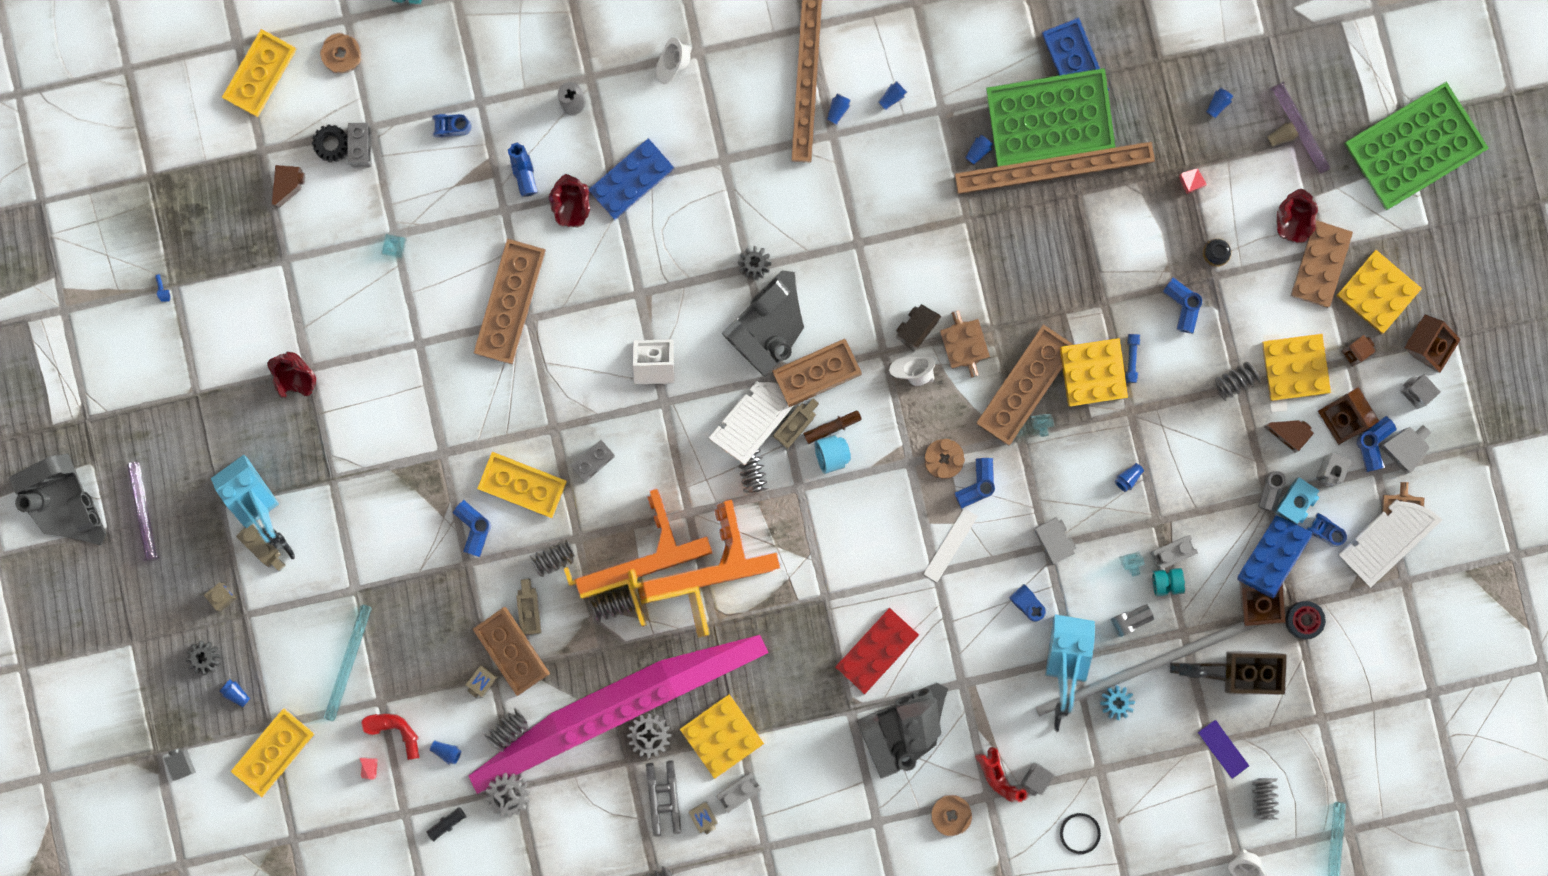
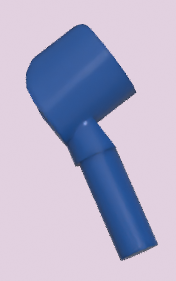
M160 274L155 275L158 285L157 297L162 302L170 301V291L163 290Z

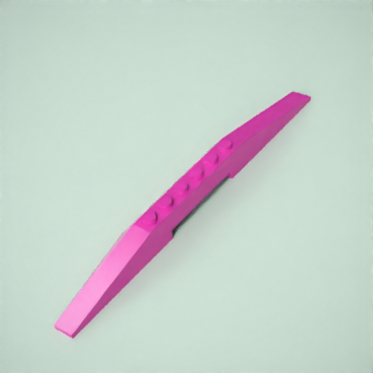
M757 635L660 660L549 714L516 741L512 742L509 747L504 748L503 752H499L469 775L470 781L477 794L485 791L487 787H491L489 783L491 780L495 781L497 775L503 778L504 773H507L508 777H511L514 773L516 776L767 654V648L761 636Z

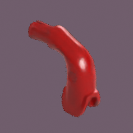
M373 714L363 718V731L369 735L380 734V731L388 729L400 730L402 742H405L407 760L419 758L418 735L404 718L396 714Z
M990 747L987 750V758L983 754L975 755L988 784L995 792L1009 802H1023L1027 799V792L1025 790L1017 789V787L1008 783L1000 764L997 748Z

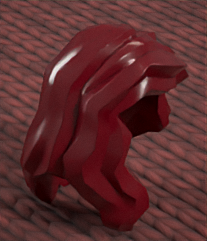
M564 174L554 184L548 199L551 211L554 213L555 220L560 226L578 228L584 225L590 212L589 189L578 178Z
M1302 188L1287 195V198L1278 208L1276 219L1279 236L1296 244L1305 242L1316 229V215L1318 212V205L1312 200L1313 196Z
M286 352L271 358L267 362L268 369L273 376L275 390L281 398L287 397V391L299 392L303 396L311 395L316 385V376L298 354Z

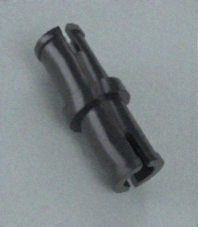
M458 807L448 816L440 818L439 823L426 831L427 835L432 841H435L445 832L453 830V826L466 818V814Z

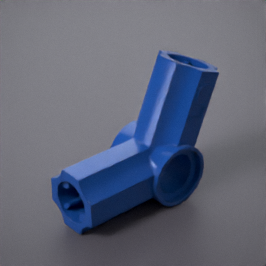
M518 142L511 144L508 154L521 197L532 196L538 193L533 176L534 169L530 155L527 154L524 145Z
M1172 278L1162 292L1182 306L1176 330L1193 334L1199 309L1202 305V297L1198 293L1192 292L1175 278ZM1188 298H1194L1196 300V307H1190L1188 305Z
M1387 416L1357 437L1356 443L1360 448L1366 472L1385 468L1378 444L1397 430L1393 421ZM1365 436L1371 438L1372 443L1370 446L1364 444L1363 439Z
M993 458L975 459L976 483L954 493L961 509L988 498L994 493ZM982 483H987L990 486L991 490L988 494H983L980 491Z
M463 500L452 512L471 528L463 552L480 557L487 535L491 530V523ZM484 520L486 522L485 530L478 531L476 529L477 522Z

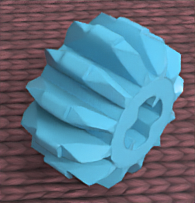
M1115 686V693L1111 688H1108L1107 691L1110 695L1102 694V697L1107 699L1106 702H1100V705H1107L1102 712L1110 711L1108 714L1110 719L1114 714L1116 720H1120L1121 714L1124 718H1128L1126 710L1129 712L1134 711L1128 707L1129 704H1135V701L1128 700L1133 694L1125 695L1127 692L1126 687L1120 692L1119 686ZM1116 697L1122 701V705H1119L1120 708L1118 709L1116 705H1113Z

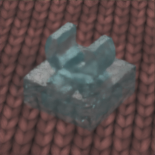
M386 234L382 254L402 258L406 238Z
M1051 414L1030 416L1031 424L1034 429H1038L1040 437L1049 436L1048 427H1054Z
M1139 551L1119 557L1121 565L1125 570L1129 569L1132 577L1140 575L1139 566L1145 564Z

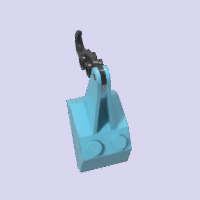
M242 455L211 478L214 488L228 509L244 527L248 528L254 523L266 542L273 545L276 549L278 547L283 548L290 558L294 560L295 554L286 542L284 536L272 527L268 513L277 507L279 503L249 459ZM259 519L261 520L262 524L264 525L263 528L261 527V525L258 523L257 520H259Z
M1055 614L1053 616L1045 676L1058 678L1060 700L1055 708L1054 729L1056 732H1059L1061 719L1067 717L1072 712L1076 681H1087L1095 641V621ZM1067 679L1072 680L1069 697H1067Z

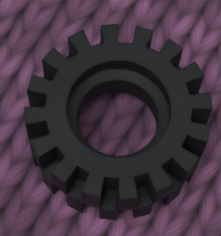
M327 124L326 127L321 126L320 130L317 129L315 131L316 135L312 137V146L314 147V152L322 160L332 163V161L338 162V159L345 158L344 155L348 154V137L343 129L337 125L331 126ZM329 136H334L338 139V146L332 151L324 148V140Z

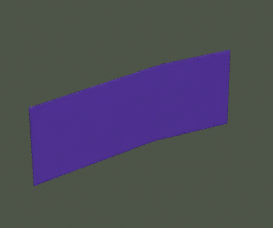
M1216 719L1198 732L1231 779L1249 767V764Z

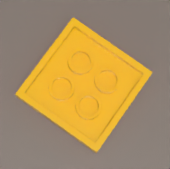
M1375 250L1336 296L1378 332L1384 334L1422 288Z
M1323 334L1262 342L1270 401L1331 393Z
M1120 338L1060 347L1068 406L1128 398Z
M730 694L680 729L714 779L764 744Z

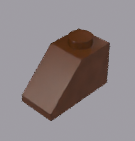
M275 165L272 205L275 208H280L301 190V185L305 183V173H303L300 167Z
M1362 335L1342 349L1341 352L1353 367L1364 361L1376 350L1373 348L1375 347L1373 341L1369 337Z
M1299 420L1270 422L1264 427L1294 453L1299 452L1314 434L1311 431L1312 427L1305 421L1300 422Z

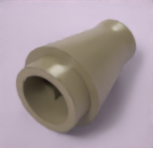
M1290 122L1288 124L1284 123L1267 138L1273 147L1293 141L1299 135L1293 123Z

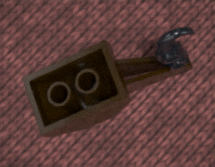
M1259 651L1226 652V662H1170V673L1188 676L1189 678L1203 677L1225 681V693L1285 695L1287 654ZM1226 666L1225 676L1211 674L1201 667Z

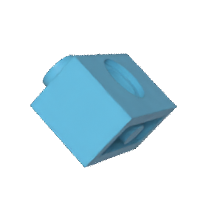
M1300 477L1296 478L1277 506L1275 513L1296 525L1299 522L1302 524L1308 516L1306 511L1309 506L1313 507L1319 499L1317 494L1320 490ZM1296 497L1301 498L1303 501L1301 508L1294 505Z

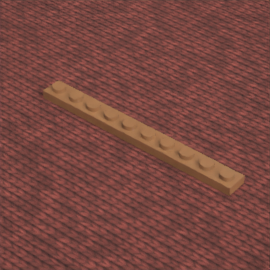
M802 0L792 162L811 163L822 0Z
M1152 142L956 173L955 180L958 194L1154 163L1155 159Z

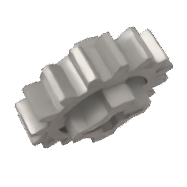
M648 714L647 719L641 715V721L633 720L635 727L629 726V729L632 730V734L627 735V737L632 738L629 745L634 744L636 747L633 751L636 752L639 749L641 757L644 753H647L648 758H651L652 753L657 757L659 756L658 750L666 751L663 747L664 744L670 745V742L666 740L672 737L671 734L666 732L670 729V726L664 727L666 720L658 721L659 715H656L654 719L651 714ZM646 722L645 729L642 732H637L638 727ZM653 723L659 725L662 729V732H657V730L653 727ZM648 730H651L652 734L659 736L648 741V738L640 735L648 733ZM636 739H641L645 743V748L641 747ZM663 739L661 744L653 749V743L656 740Z
M504 773L503 778L497 775L495 781H490L489 785L491 787L486 789V792L489 794L485 800L491 801L488 807L495 808L494 814L500 811L501 817L507 813L508 817L511 818L513 812L518 816L520 809L525 810V804H528L530 800L526 797L530 794V790H525L528 784L521 783L522 777L515 779L514 773L511 777ZM507 783V785L503 787L499 786L501 784ZM508 789H510V790H509V793H510V794H509V797H510V798H509L508 801L506 802L507 797H506V794H505V793L508 791Z

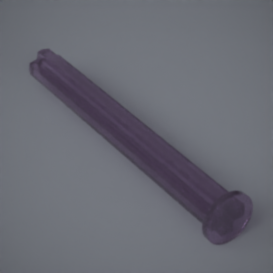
M1285 81L1274 86L1270 90L1275 92L1320 173L1328 171L1330 166L1285 88Z
M131 462L127 464L145 555L143 562L153 561L160 558L156 554L140 466L138 462Z

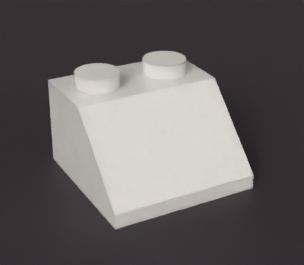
M674 339L634 341V384L674 383Z

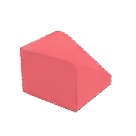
M1198 168L1179 175L1186 194L1204 188L1207 185Z
M360 758L362 763L361 777L371 780L375 779L377 776L378 759Z

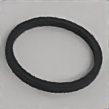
M1075 813L1067 817L1062 823L1060 838L1063 845L1069 851L1076 854H1086L1094 850L1099 844L1101 830L1098 822L1092 816L1085 813ZM1076 816H1084L1091 819L1097 827V840L1091 848L1085 851L1071 849L1063 837L1066 823Z

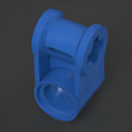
M438 114L432 116L435 125L434 137L467 135L471 131V122L462 114ZM459 121L466 122L464 128L457 129V124Z
M1316 513V519L1310 527H1307V530L1313 532V536L1333 547L1340 546L1347 540L1346 531L1320 513ZM1333 532H1338L1341 535L1340 542L1333 541Z
M1025 584L1009 597L1012 603L1031 621L1037 622L1044 618L1046 613L1045 607ZM1032 608H1034V609L1039 608V609L1041 610V611L1039 612V614H1040L1041 616L1039 617V616L1036 615V616L1033 617V616H1032V613H1033Z

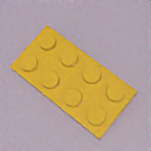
M261 29L222 98L258 118L295 54L296 47Z
M492 452L477 489L553 518L567 481Z
M283 708L231 772L260 797H263L315 733Z

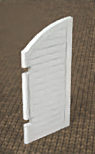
M756 381L749 389L753 395L750 397L745 394L722 421L726 427L722 429L718 426L708 439L745 465L794 407H788L778 383Z
M1396 499L1388 507L1392 511L1390 515L1387 516L1385 512H1382L1355 538L1359 542L1356 547L1350 543L1338 555L1369 587H1372L1434 529L1442 519L1423 506Z

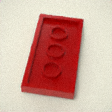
M889 608L835 668L862 693L866 694L919 634Z

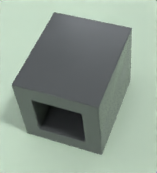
M180 748L168 752L169 756L164 758L172 781L196 773L187 750L181 751Z

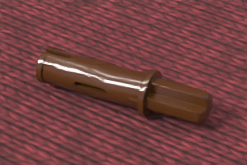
M854 411L842 417L837 416L838 418L804 432L803 434L808 445L839 430H845L846 427L861 421L862 417L859 411Z

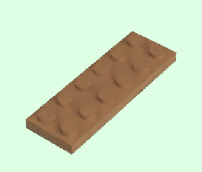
M507 239L474 354L513 365L546 249Z
M1043 324L976 424L1010 446L1063 368L1060 347L1074 344Z

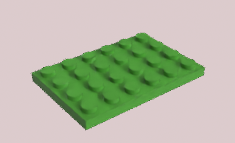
M1105 68L986 87L997 167L1116 148Z
M1447 81L1344 143L1386 211L1489 149Z

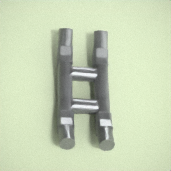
M672 760L666 762L667 784L656 785L654 764H646L653 836H661L659 813L671 812L673 834L681 833L674 761ZM669 792L670 804L658 805L657 793Z

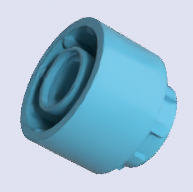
M833 435L814 442L817 461L824 474L843 469L845 464L851 461L849 446L844 438H837V436Z

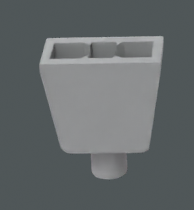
M1424 425L1416 432L1411 427H1408L1383 443L1380 448L1405 474H1409L1415 469L1430 448L1424 440L1431 432Z

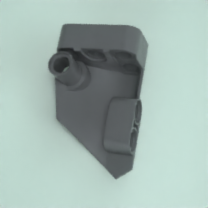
M782 270L752 299L751 305L722 332V335L764 377L777 367L782 360H787L791 356V348L804 329L797 295L795 272ZM783 345L784 351L778 355L777 349Z
M69 454L45 458L9 477L15 494L18 495L15 501L16 508L20 512H28L44 534L68 537L102 545L106 536L105 529L91 496L83 490Z
M936 682L897 699L894 705L857 720L881 779L900 770L911 771L916 766V760L937 745L936 739L928 749L907 754L901 740L896 707L936 698L940 720L948 692L947 687ZM904 757H910L907 761H902Z

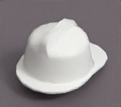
M675 37L670 38L666 42L656 66L657 79L663 84L672 81L677 72L684 70L690 63L691 48L681 44L679 39Z
M902 357L890 365L889 371L896 378L907 379L912 385L921 386L934 381L933 368L936 362L932 357Z
M1245 849L1241 850L1235 860L1229 863L1228 869L1233 876H1267L1262 869L1260 858L1255 854L1248 853Z

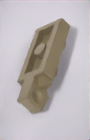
M814 398L807 406L802 403L775 432L773 437L785 448L789 449L814 420L816 414L813 411L819 403Z
M253 524L248 528L244 527L236 535L267 567L273 565L278 571H281L286 566L279 559L282 555L279 552L280 550L266 542Z
M522 579V590H517L518 595L516 596L520 629L524 635L540 634L542 629L538 594L536 593V588L532 589L530 579Z

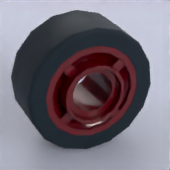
M1301 601L1293 604L1287 610L1285 624L1288 631L1294 637L1313 639L1324 630L1326 618L1319 605L1310 601ZM1303 615H1307L1310 619L1307 626H1304L1301 622Z

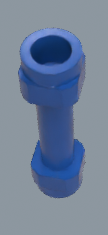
M1128 334L1129 357L1128 372H1125L1126 383H1137L1136 358L1137 346L1140 345V335Z

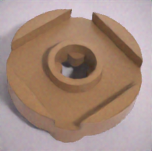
M336 33L326 38L320 56L322 62L329 70L336 74H344L355 69L361 62V49L353 37L343 33ZM338 49L346 50L343 58L336 57Z
M950 439L934 441L929 445L924 456L925 467L932 476L941 479H950L956 476L961 471L965 462L962 448ZM940 454L949 455L948 464L944 462L941 464L939 462L941 459Z
M945 795L935 802L931 811V820L940 833L947 836L959 835L965 832L971 824V809L963 798L956 795ZM955 810L956 820L951 819V821H948L947 811Z

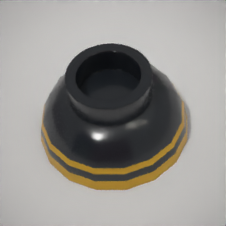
M1222 239L1208 241L1203 248L1205 261L1214 267L1225 265L1231 257L1230 245Z

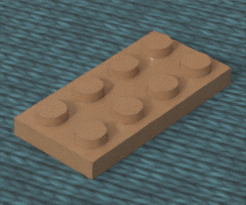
M1316 220V229L1308 237L1290 296L1326 308L1331 306L1353 234L1352 231Z
M845 338L772 371L788 407H792L862 375Z
M506 606L473 628V631L516 696L521 695L550 674Z

